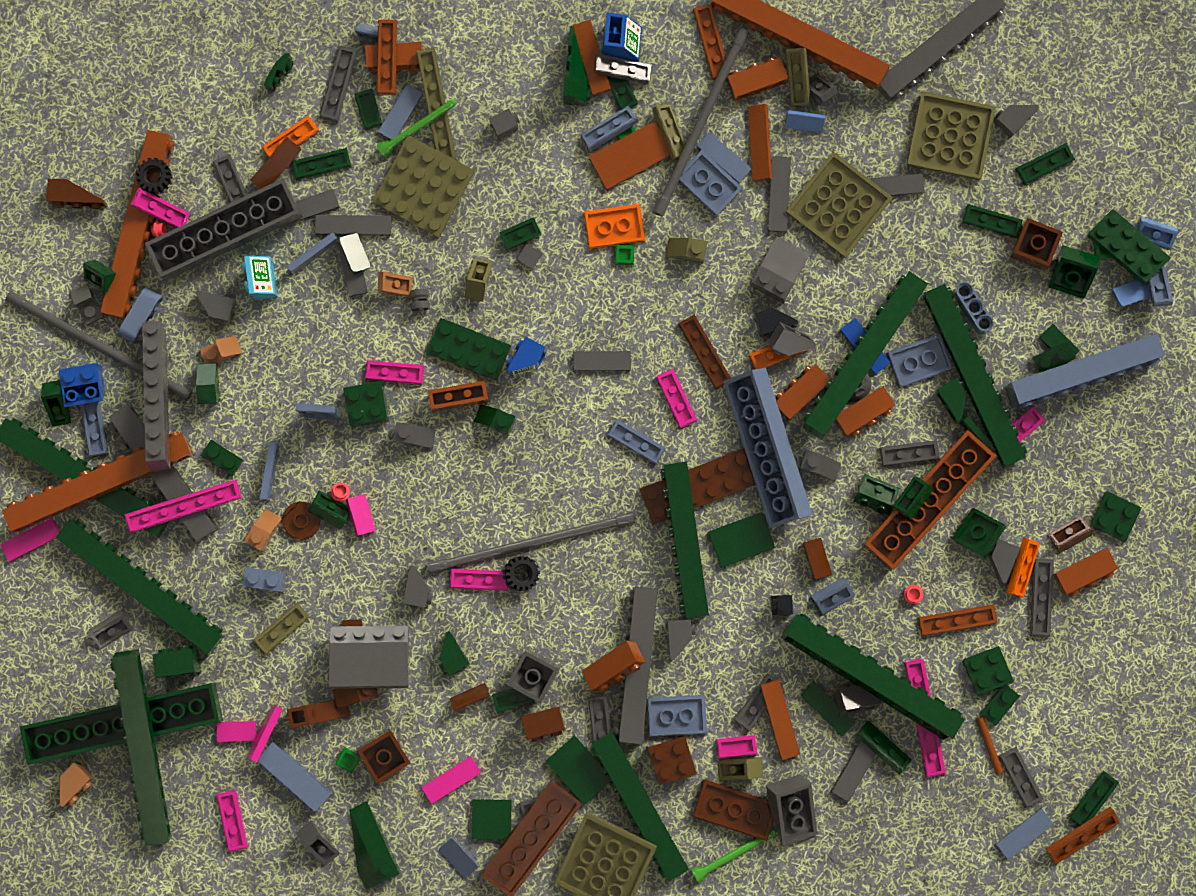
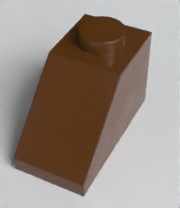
M377 688L332 689L336 708L379 697Z

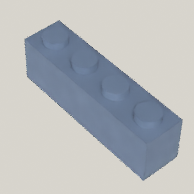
M272 742L258 760L260 762L259 767L266 773L270 771L275 776L273 779L282 786L284 784L288 787V793L295 799L299 797L304 802L302 805L310 812L312 810L318 811L333 794L276 742Z

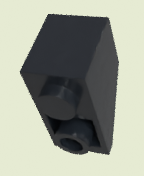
M775 308L754 314L760 337L765 336L766 339L771 337L779 322L792 328L798 325L796 319Z

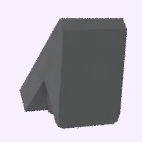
M818 73L809 78L810 95L818 106L830 100L838 93L836 86Z
M88 284L71 292L74 306L79 309L87 326L104 318Z

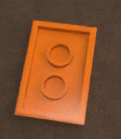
M640 204L584 212L589 249L645 242Z

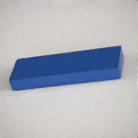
M856 318L840 329L854 349L857 348L855 343L860 335L865 336L867 333ZM883 352L871 367L875 375L891 363Z

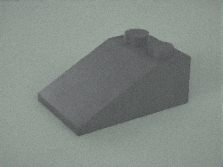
M777 236L750 286L784 303L810 253Z
M799 774L766 785L768 804L782 846L818 835L812 784L803 775Z

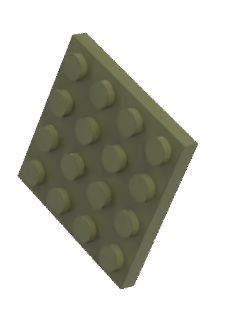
M922 91L906 165L981 181L996 106Z
M408 135L373 203L440 238L475 170Z
M832 152L786 212L846 258L893 197L835 152Z
M586 812L555 883L580 896H635L657 846Z

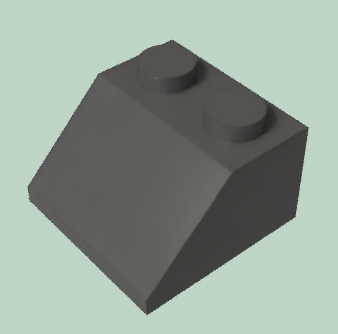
M526 649L507 685L541 703L561 666Z

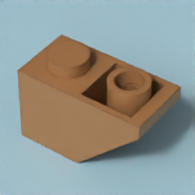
M74 762L60 776V805L62 807L68 805L71 807L79 799L77 795L81 791L86 792L93 785L91 781L94 777L79 762Z

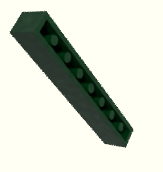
M687 461L664 464L663 469H660L661 480H665L666 488H663L664 500L668 499L669 505L665 509L667 519H671V526L668 527L670 538L674 540L671 551L672 557H676L677 564L674 565L675 576H679L680 584H676L677 593L682 595L683 603H679L681 615L684 614L686 619L707 616L709 611Z
M610 731L591 742L593 747L590 749L594 757H599L603 763L600 765L605 776L609 774L612 779L609 783L615 793L618 791L622 797L619 799L624 810L628 808L631 813L629 819L632 825L639 827L641 831L638 834L639 837L657 846L652 860L658 861L660 867L657 869L662 878L667 877L668 881H671L688 871L687 864L613 732Z

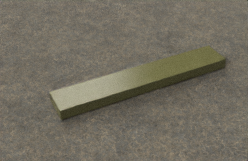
M435 47L416 51L428 115L446 103ZM448 112L430 123L434 145L437 151L457 160Z

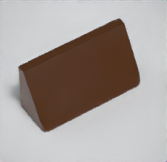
M1079 516L1050 532L1048 536L1060 554L1092 536V530L1082 516Z
M818 538L803 542L813 580L832 575L822 539Z
M483 683L451 697L452 708L454 711L460 710L489 697L490 693L486 684Z

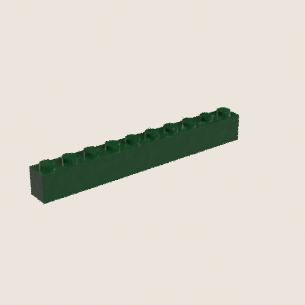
M910 271L906 276L902 275L896 283L899 287L896 291L891 290L886 298L888 300L886 306H880L876 312V315H878L875 321L871 319L865 328L868 330L866 335H860L855 343L857 345L855 351H849L845 357L847 362L844 367L842 365L838 367L834 373L837 376L833 382L829 380L824 388L826 391L824 396H818L813 404L816 406L813 412L808 411L803 418L805 424L802 428L820 440L824 438L927 287V282Z
M943 284L923 294L925 303L943 338L957 372L966 385V391L989 440L994 444L993 449L1002 468L1025 459L1026 447L1017 438L1019 436L1018 430L1009 421L1011 418L1010 413L1001 404V401H1003L999 391L994 389V379L990 373L987 374L986 362L982 356L979 357L978 345L975 339H971L969 335L970 328L967 322H963L960 316L962 311L959 305H955L952 299L954 294L951 288H947L946 284Z
M5 418L0 426L1 443L62 480L68 478L73 480L79 477L78 474L83 471L89 470L91 472L97 469L96 467L93 470L86 466L88 462L79 457L77 459L70 456L72 453L62 447L59 450L54 447L56 443L46 437L44 440L39 438L38 435L40 433L29 427L26 430L22 427L23 423L15 418L12 420ZM121 487L95 498V500L125 517L124 514L150 507L153 503L145 497H142V499L136 497L137 492L129 487L125 489ZM169 522L144 530L160 538Z
M69 519L55 537L207 655L213 653L225 637L222 634L223 630L216 624L211 626L206 622L208 618L200 612L195 614L191 610L193 607L184 600L181 603L176 599L177 594L170 589L166 591L160 587L162 583L154 577L150 579L145 575L147 571L140 566L134 567L130 564L132 560L124 554L120 556L115 552L117 549L108 542L104 544L100 541L102 537L94 531L91 533L85 529L86 525L82 521Z
M139 649L115 652L112 659H110L111 670L115 671L116 676L113 682L115 690H118L119 693L117 706L118 709L122 710L120 723L122 728L125 727L126 735L123 738L125 747L128 746L129 750L127 763L132 767L130 780L132 784H135L136 791H134L133 796L135 803H138L139 807L137 819L142 824V828H140L141 840L145 841V846L169 843L171 830Z

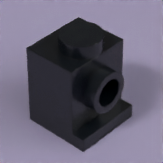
M792 595L771 596L772 615H792Z

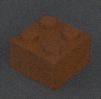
M1027 218L1021 227L1010 258L1046 271L1051 264L1063 232Z
M560 706L521 716L526 739H531L532 742L543 740V735L550 734L551 737L562 735V730H565Z
M390 729L356 748L377 784L411 764Z
M685 736L648 746L659 785L696 774Z

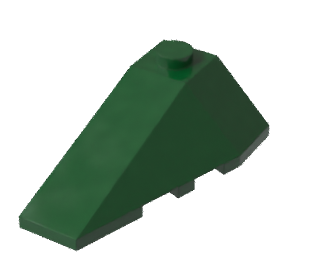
M570 26L563 102L567 105L586 106V102L591 99V90L588 89L574 26Z
M366 801L350 809L357 871L365 888L368 889L399 874L401 870L368 802Z

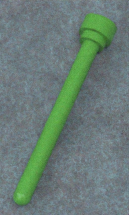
M451 99L392 140L379 143L377 147L385 158L392 154L391 151L394 150V147L406 140L408 135L412 136L455 107L457 104L456 100Z
M775 829L770 830L768 840L776 835ZM754 838L704 867L696 866L692 868L691 872L694 874L697 883L705 880L708 873L765 841Z

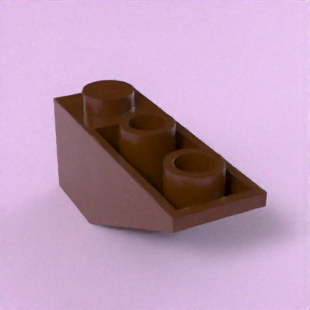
M48 179L46 201L54 208H64V205H71V208L83 209V206H90L91 209L100 210L102 206L107 207V203L67 179Z
M335 700L286 709L290 729L350 716L349 706L336 708Z

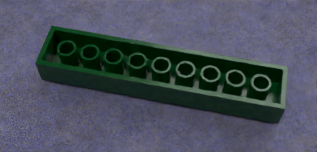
M801 613L800 615L796 614L792 618L781 639L853 684L862 687L881 699L888 706L944 741L954 739L965 720L961 716L962 713L954 708L950 710L944 706L945 702L939 698H931L923 688H915L910 685L912 682L903 676L899 678L894 675L895 671L887 666L883 668L878 665V661L869 655L867 657L860 653L861 650L856 646H848L843 643L844 639L836 634L832 636L827 633L828 630L820 624L814 625L810 622L811 619Z
M216 683L147 697L154 736L223 721ZM116 704L19 726L27 765L124 744L125 727L122 728L120 723L122 710L118 709Z

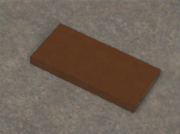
M704 779L692 817L764 841L768 840L773 823L768 800Z

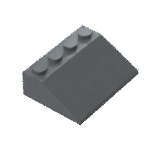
M331 626L329 641V689L408 688L409 627Z

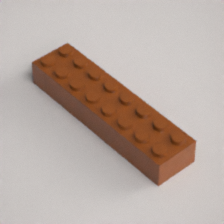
M965 431L922 478L923 481L931 485L933 492L914 518L910 520L894 509L862 546L890 571L894 570L993 461L996 455L970 431Z

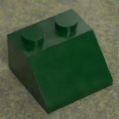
M1062 245L1048 288L1085 299L1098 270L1099 256Z

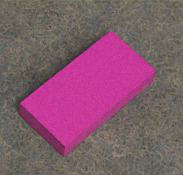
M366 495L347 498L346 503L356 536L376 531Z
M256 721L217 722V742L255 741L257 737Z
M755 735L716 739L719 759L757 755Z

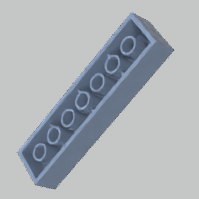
M1158 334L1013 381L1005 386V390L1011 407H1018V410L1032 405L1033 401H1036V404L1045 402L1051 398V395L1057 398L1070 392V389H1072V392L1087 387L1088 383H1090V386L1105 381L1106 377H1108V380L1120 377V375L1124 374V371H1126V374L1133 373L1141 369L1142 365L1144 368L1151 367L1161 362L1160 358L1164 357L1165 354Z
M766 368L751 370L724 381L769 527L781 526L813 515Z

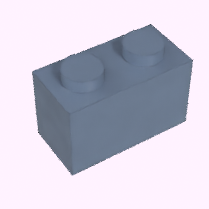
M245 567L242 586L284 593L287 573Z

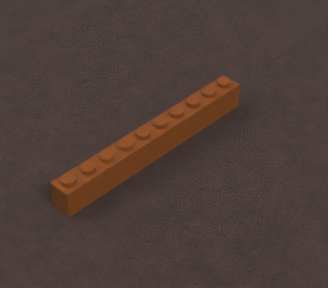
M711 0L715 12L719 14L724 13L730 16L731 20L737 23L742 22L753 31L758 30L769 39L774 38L787 48H806L807 55L812 57L815 62L830 66V69L834 72L846 74L850 80L862 82L868 89L879 90L889 72V64L760 0Z
M147 130L138 165H142L143 160L148 161L147 158H158L169 166V152H173L175 145L173 138L168 134ZM153 169L147 174V179L151 183H156L161 178V172L157 169ZM137 175L135 176L111 268L116 272V275L108 293L104 295L100 313L123 320L132 308V305H130L131 299L135 298L137 293L135 284L136 280H139L141 277V261H144L146 258L145 243L151 239V232L149 230L150 226L154 225L156 219L130 206L137 189L141 188L136 180Z
M178 431L169 434L170 466L194 456L185 434ZM139 447L134 449L131 455L118 456L110 464L105 462L96 466L97 469L94 471H83L78 474L79 477L73 480L71 478L65 479L57 487L49 486L42 490L43 493L38 495L35 493L24 497L25 500L20 503L17 501L6 505L7 508L2 510L10 532L17 533L157 471H150L145 459V448Z

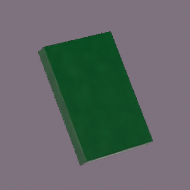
M762 512L708 531L721 568L776 548Z
M575 735L546 760L547 764L583 805L612 781L609 774L605 776L600 767L601 764Z

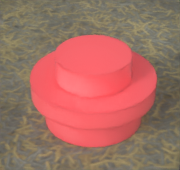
M155 221L151 227L152 236L157 238L167 233L166 224Z
M336 483L331 488V496L336 501H345L350 495V489L345 483Z
M910 585L904 591V598L910 604H917L923 599V591L917 585Z

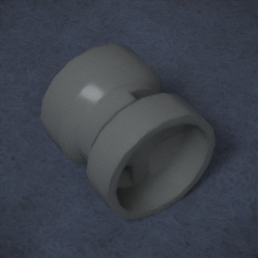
M428 289L410 291L412 311H419V308L424 310L430 309V303L427 299L429 297Z

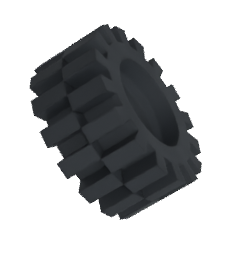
M147 158L148 161L143 160V164L138 165L139 170L135 172L139 186L154 195H158L157 192L164 193L163 190H168V185L172 184L171 179H173V175L171 174V169L163 160L158 158ZM153 169L161 172V178L156 183H151L147 179V174Z
M514 557L505 564L503 579L506 580V585H509L515 591L532 589L531 587L536 585V581H539L538 574H540V571L537 569L539 566L530 557ZM519 566L525 567L528 571V577L524 581H519L515 577L514 572Z

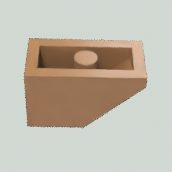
M265 509L253 524L244 542L264 552L283 518Z

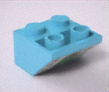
M244 256L245 262H242L243 273L247 276L245 290L249 293V296H252L254 300L278 297L272 258L268 256Z

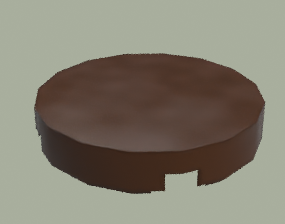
M295 502L288 506L283 513V528L288 535L295 539H308L315 535L320 528L321 518L308 512L310 503Z

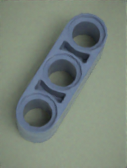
M967 282L960 283L954 290L956 301L974 330L979 334L987 333L993 327V319L971 284ZM960 288L967 290L968 295L966 297L960 295ZM970 304L976 305L978 309L976 313L969 310ZM980 320L987 323V329H982L979 326Z
M145 287L121 324L118 335L136 344L139 341L137 340L139 335H142V323L148 322L150 318L152 319L158 309L157 305L163 301V296Z

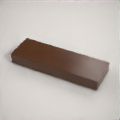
M286 137L252 176L250 181L260 189L274 183L302 149Z

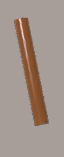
M984 717L977 718L976 721L996 775L1003 773L1004 771Z

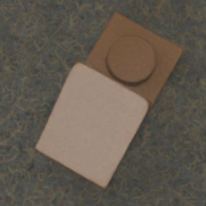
M384 271L378 272L377 291L384 292V295L410 296L412 277Z
M236 336L216 339V343L199 349L205 364H218L243 353Z

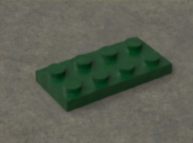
M1114 209L1087 234L1090 240L1143 285H1146L1171 259L1170 256Z
M440 318L426 353L498 381L511 345Z

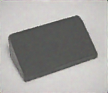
M120 610L90 628L89 635L99 649L133 628L124 612Z

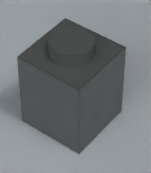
M510 109L489 118V122L498 139L518 129L517 123L520 122L516 113H511Z

